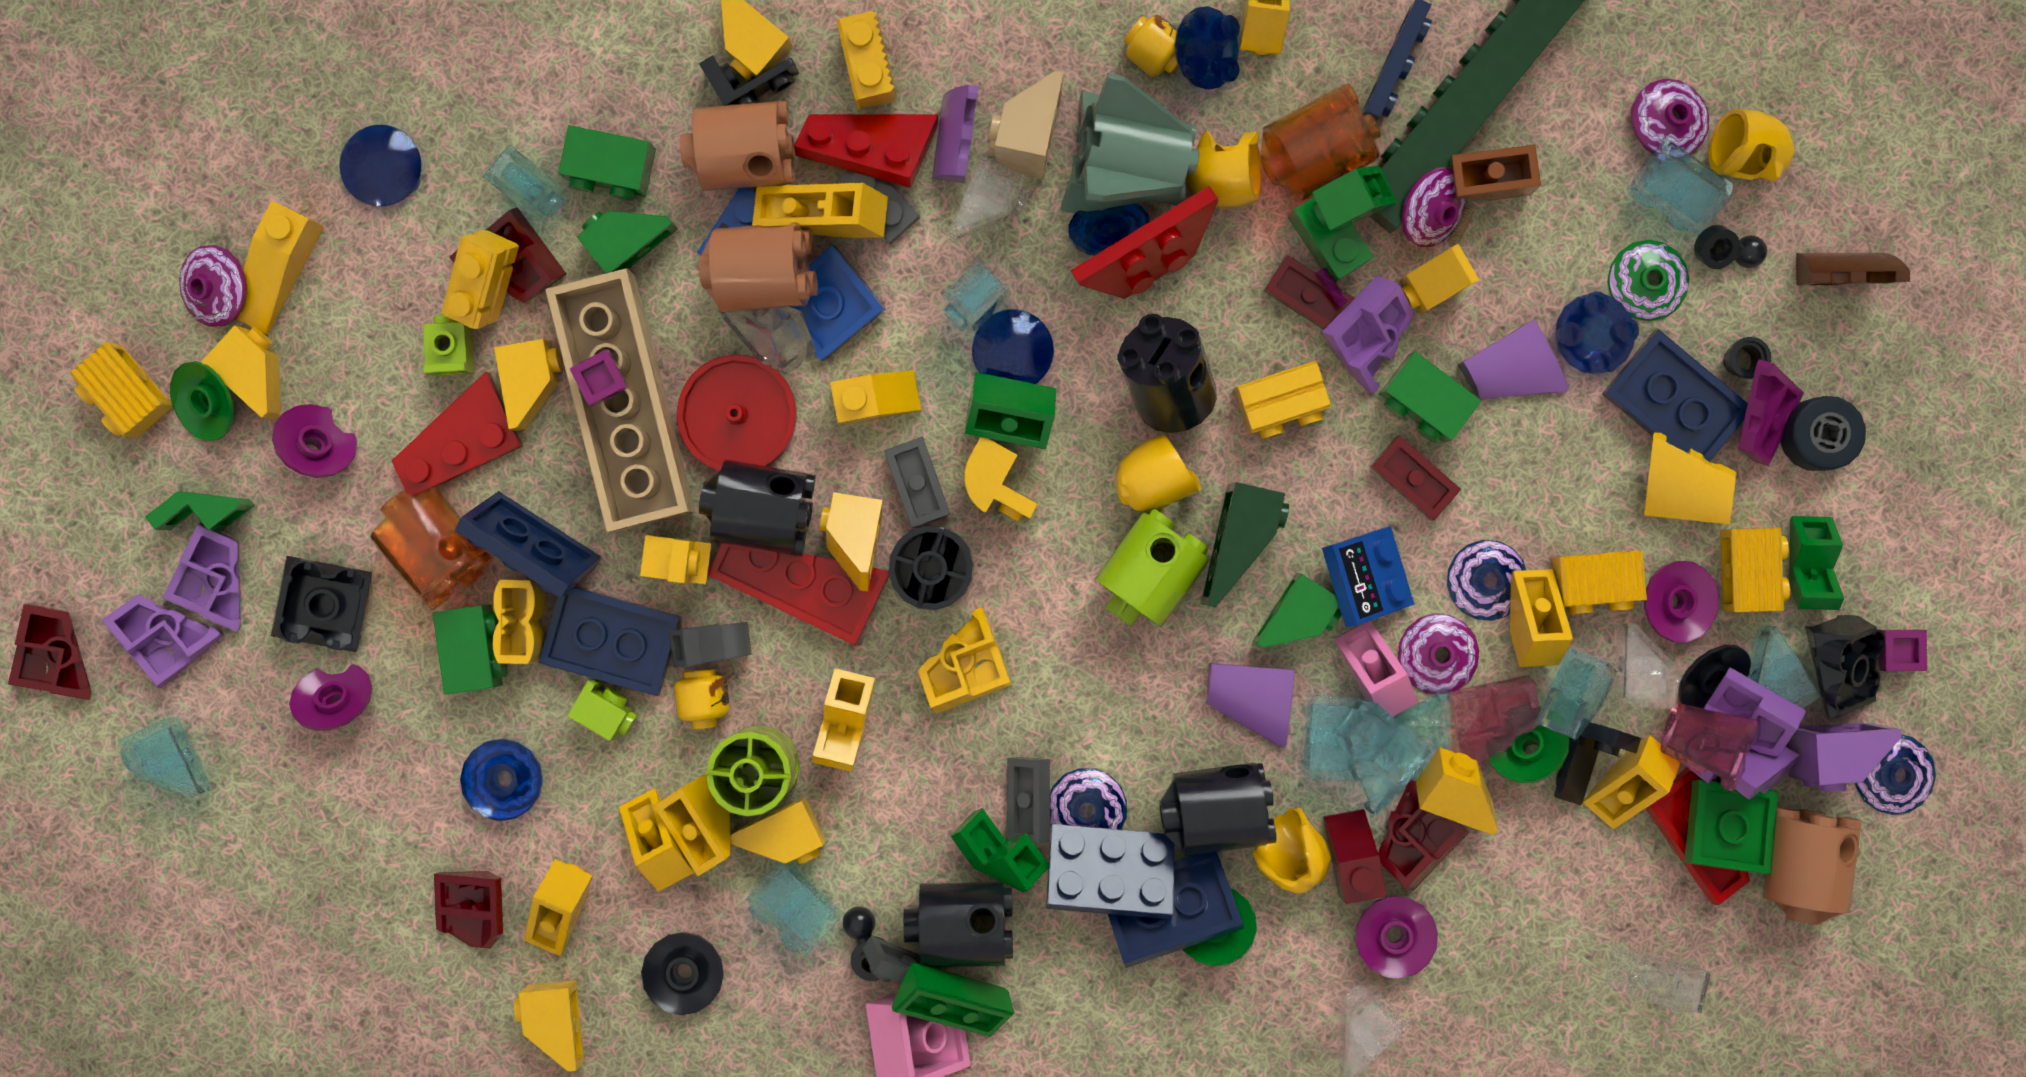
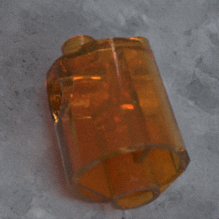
M1347 83L1335 88L1263 127L1261 164L1274 186L1279 185L1289 189L1298 200H1304L1313 195V191L1356 168H1363L1373 163L1380 156L1374 141L1381 136L1379 127L1370 114L1364 117L1358 107L1359 100L1356 92L1350 84Z
M431 488L415 497H412L408 490L392 497L380 509L385 519L370 535V540L421 603L426 604L430 610L443 604L451 596L449 591L459 583L463 588H466L484 574L481 569L487 566L493 559L488 551L473 546L466 537L455 531L461 516L438 488Z

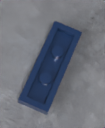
M1415 0L1410 6L1359 119L1374 125L1381 115L1386 118L1390 115L1398 98V95L1392 92L1398 78L1406 79L1415 60V57L1409 55L1414 42L1422 43L1431 26L1432 20L1426 18L1432 4L1423 0Z

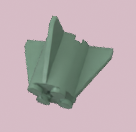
M1107 73L1100 95L1082 91L1080 96L1081 125L1076 142L1080 143L1079 156L1074 155L1072 175L1062 200L1061 211L1083 213L1146 201H1156L1176 206L1182 203L1186 192L1185 179L1187 173L1194 174L1199 161V150L1192 148L1196 136V125L1182 122L1134 83L1121 75Z

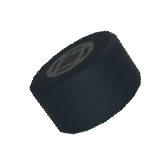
M1821 396L1799 402L1792 410L1785 424L1783 438L1780 443L1784 454L1790 461L1805 470H1835L1849 465L1859 456L1865 444L1866 426L1862 414L1852 403L1840 397Z

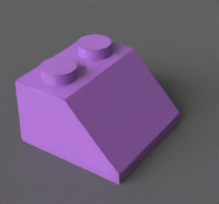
M1872 723L1798 727L1787 743L1788 749L1800 755L1790 770L1789 777L1803 780L1804 786L1819 787L1820 791H1845L1846 783H1862L1902 738L1901 729Z

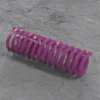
M1323 268L1315 272L1317 276H1320L1319 279L1323 281L1322 284L1326 286L1327 291L1331 293L1330 296L1334 298L1335 303H1338L1337 306L1339 308L1342 307L1348 299L1339 290L1340 287L1336 285L1328 270Z

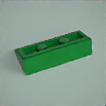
M912 963L907 969L892 1004L893 1012L991 1037L1015 1013L1006 988L918 963Z

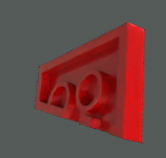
M809 114L794 144L795 156L911 188L939 123L938 114Z
M484 372L391 461L408 498H414L523 447L517 432L508 428L505 406L489 372Z
M1687 767L1676 775L1670 792L1645 809L1710 903L1720 905L1750 882L1747 871L1684 863L1692 780H1703Z

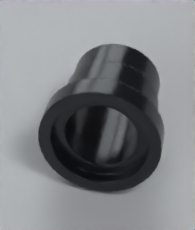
M1745 337L1734 342L1726 351L1723 358L1724 367L1732 375L1744 379H1752L1758 360L1771 362V352L1767 344L1761 339ZM1740 349L1747 351L1750 355L1751 364L1747 370L1741 368L1737 362V353Z

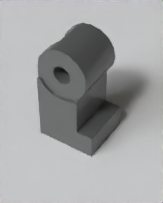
M748 622L725 625L713 624L669 630L673 667H689L752 655Z

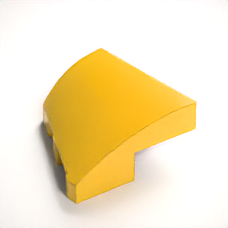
M1654 432L1644 516L1730 525L1736 472L1722 464L1710 463L1704 458L1703 454L1691 448L1688 452H1685L1667 443L1666 435Z
M983 607L975 609L971 613L973 617L956 635L952 633L943 643L941 651L936 656L930 657L918 669L930 708L936 714L1013 685ZM987 660V661L984 662L983 664H981V665H979L978 667H976L977 664L980 663L981 661Z

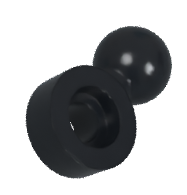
M1723 225L1707 227L1699 234L1694 244L1696 258L1711 269L1725 268L1734 260L1744 268H1755L1764 262L1768 252L1766 243L1761 238L1749 235L1739 239L1733 231Z
M853 907L845 913L842 922L845 933L849 937L856 939L858 943L851 955L852 969L857 976L864 980H880L870 971V966L865 963L864 958L866 956L862 949L870 936H872L875 928V917L865 907Z

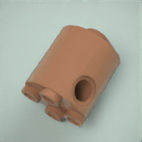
M787 101L693 109L692 133L680 135V151L684 168L689 167L698 175L702 191L794 183L792 160H795L793 136H788L787 126L790 124Z
M798 222L781 227L754 225L714 229L699 258L701 285L715 301L721 312L764 310L776 306H806L810 296H817L818 294L816 272L810 271L808 254H813L814 252L811 229L802 230Z
M1777 807L1771 875L1766 874L1763 898L1775 902L1787 915V919L1801 923L1821 925L1839 915L1850 913L1862 820L1836 816V818L1828 817L1826 813L1814 810L1800 809L1799 811Z

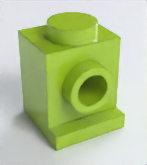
M444 315L433 316L434 324H423L425 355L423 373L431 376L475 374L472 328ZM448 336L450 347L445 351H441L440 339Z
M590 679L585 684L567 716L608 741L618 738L619 734L626 736L638 717L637 714L633 713L632 708L625 705L628 699L621 693L606 687L604 692L599 690L603 682L597 679Z

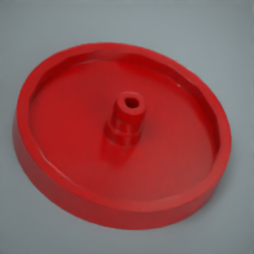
M727 355L705 363L687 380L678 400L677 423L686 447L699 461L710 468L720 471L725 459L768 466L784 453L793 438L797 423V407L789 384L772 366L751 356Z

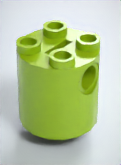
M1154 508L1149 515L1142 512L1094 579L1114 594L1105 608L1131 627L1142 614L1162 628L1210 561L1205 556L1209 550L1203 542L1188 532L1184 538L1180 537L1172 531L1175 527L1173 522ZM1169 544L1175 548L1174 557L1165 563L1155 561L1153 558L1155 549L1159 545Z
M764 725L744 727L721 741L710 755L706 770L708 789L716 802L730 813L746 817L764 814L776 807L796 784L800 769L798 752L790 737L776 728Z

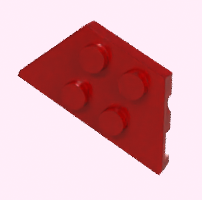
M1210 186L1206 187L1070 270L1080 286L1123 299L1132 294L1146 291L1155 280L1168 272L1179 271L1195 256L1218 204V197Z

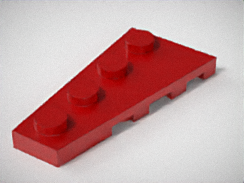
M721 543L708 570V576L853 645H857L889 578L888 570L873 567L869 590L861 591L834 559L804 553L800 557Z

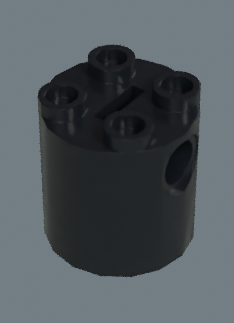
M1148 314L1142 317L1138 326L1124 338L1117 355L1118 363L1137 412L1143 422L1156 431L1166 433L1187 431L1201 424L1210 415L1217 400L1216 384L1199 332L1195 327L1182 319L1161 317L1158 314Z
M725 459L721 470L710 480L704 481L700 495L699 514L706 515L711 522V541L802 557L806 532H800V530L810 525L813 503L806 502V498L812 499L816 475Z
M923 526L910 530L897 541L890 555L888 573L894 590L903 601L918 609L938 610L954 604L966 594L973 581L975 562L970 547L958 534L944 527Z
M1254 762L1173 773L1172 782L1159 801L1163 832L1184 856L1265 846L1277 841L1273 818L1269 819L1267 806H1273L1274 804L1273 792L1270 781L1265 779L1262 763L1256 764Z
M1002 882L921 883L919 908L904 909V943L919 942L920 963L928 967L1005 966V959H1013V930H1005L1004 917H1013L1012 888H1004V883ZM988 915L994 919L995 925L991 931L982 934L973 930L972 924L978 916Z

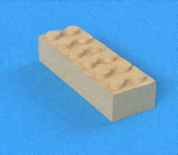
M625 268L545 289L606 532L617 533L695 513L635 274ZM608 349L611 351L629 388L590 407L569 368Z

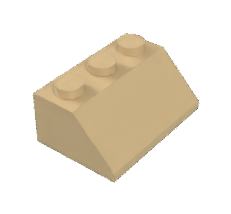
M1055 70L1005 102L1001 116L993 115L989 132V148H991L990 156L996 157V169L1044 179L1061 103L1064 72Z

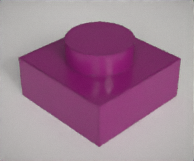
M608 349L569 368L590 407L629 388L611 351Z
M1882 630L1885 639L1884 648L1879 656V671H1927V630Z

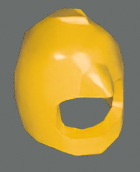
M1731 109L1720 118L1712 133L1708 149V159L1712 171L1722 176L1748 180L1766 179L1776 181L1788 169L1795 152V145L1789 127L1775 116L1758 110Z
M1207 129L1200 137L1196 148L1199 150V161L1194 174L1187 173L1185 179L1191 194L1195 195L1210 186L1218 197L1216 208L1220 209L1242 208L1258 202L1262 182L1258 131L1244 132L1237 145L1221 146Z
M1165 434L1147 439L1131 449L1119 462L1116 471L1115 488L1120 502L1123 505H1129L1139 512H1151L1154 508L1162 513L1164 507H1168L1202 490L1199 479L1191 470L1186 468Z

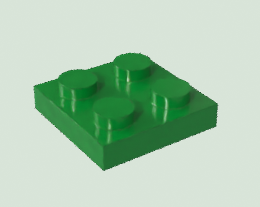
M1692 780L1684 863L1771 875L1778 791L1769 790L1765 794L1760 791L1748 800L1729 784Z

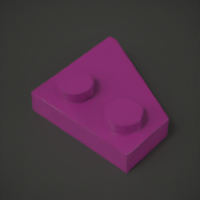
M1759 359L1756 364L1738 446L1752 461L1765 466L1770 465L1783 438L1784 427L1788 417L1799 404L1804 394L1774 363Z

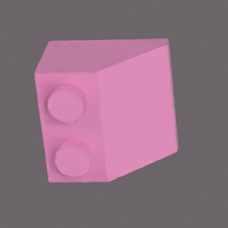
M897 994L865 1003L876 1077H944L971 1066L965 1030L893 1012L892 1004Z

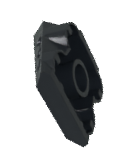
M286 556L271 636L283 638L286 642L299 644L304 642L325 646L329 649L356 652L372 572Z
M1837 615L1836 618L1813 627L1805 626L1828 718L1836 719L1876 702V693L1880 685V672L1876 669V660L1884 648L1885 636L1883 631L1856 615Z

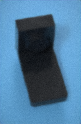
M713 55L699 63L724 106L759 103L758 97L771 89L773 93H778L791 86L795 81L793 76L799 73L793 59L788 58L738 89L733 90V88L740 84L728 63L719 66Z
M1577 718L1575 728L1569 735V753L1556 777L1554 797L1581 805L1598 752L1601 751L1618 757L1620 749L1637 754L1641 738Z

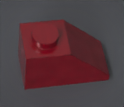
M1359 809L1323 816L1339 898L1345 904L1387 897L1379 853L1365 810Z

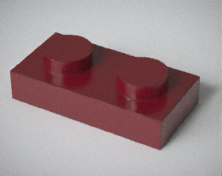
M1289 255L1285 256L1263 290L1323 330L1355 299L1339 288L1345 295L1344 297L1348 299L1339 308L1337 306L1338 303H1335L1334 298L1330 296L1331 293L1322 284L1323 281H1320V276H1317L1314 271Z
M1400 435L1393 439L1370 466L1371 469L1431 521H1434L1462 490Z

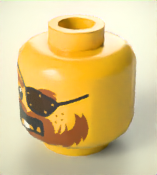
M1159 15L1151 16L1149 19L1142 16L1123 41L1127 44L1126 57L1150 77H1157L1164 70L1171 75L1186 56L1180 51L1185 42L1183 34Z
M716 669L683 672V678L674 684L677 716L682 721L692 722L693 729L717 727V719L728 715L730 705L727 680L724 676L716 675Z

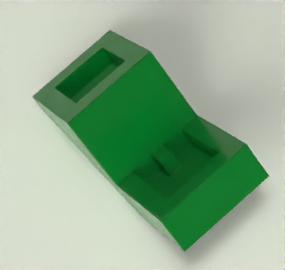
M177 491L146 515L145 518L155 530H172L194 512L207 530L223 531L255 505L250 499Z
M1791 516L1789 584L1798 609L1840 610L1844 601V596L1834 571L1843 544L1833 517Z
M983 808L972 812L950 835L974 869L1020 892L1028 891L1048 869V862L1027 833L1006 841Z

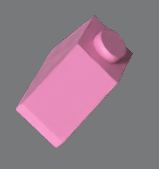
M1371 621L1365 622L1334 639L1363 696L1381 723L1418 704L1407 672Z

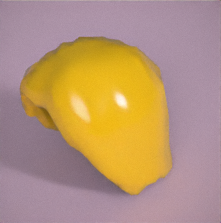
M1301 807L1291 808L1284 815H1278L1273 819L1276 829V843L1257 846L1252 854L1257 867L1270 881L1283 890L1301 894L1307 893L1323 881L1328 872L1331 854L1325 839L1308 820Z

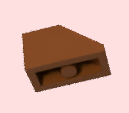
M1535 144L1451 156L1456 198L1493 201L1532 195L1541 186Z

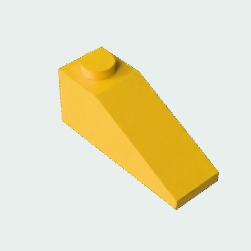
M865 183L757 186L752 226L781 227L798 222L802 230L811 229L813 235L842 238L884 237L888 197Z
M271 200L252 237L243 271L246 276L247 296L245 306L237 320L269 335L324 228L323 225Z

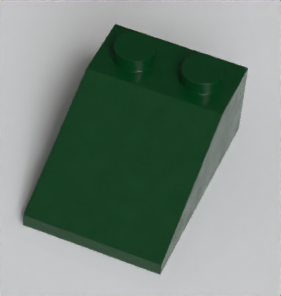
M1238 482L1227 485L1200 604L1216 608L1274 538L1277 529L1285 527L1289 513V504L1283 503L1285 493Z

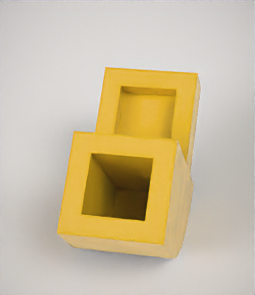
M980 437L967 461L964 473L965 487L970 499L985 514H987L993 501L996 500L1001 503L997 511L1017 522L1020 521L1022 516L1030 519L1038 504L1003 485L1018 455L988 438Z
M645 535L640 576L666 579L669 582L676 583L690 582L706 585L712 543Z
M834 669L824 704L823 721L813 752L812 763L853 772L868 720L875 678Z

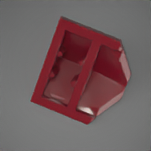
M489 871L438 872L434 874L436 929L442 933L453 935L470 947L492 948L503 935L501 877Z

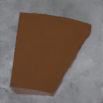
M1796 253V285L1837 286L1852 283L1895 284L1910 282V270L1906 264L1896 256L1888 253Z

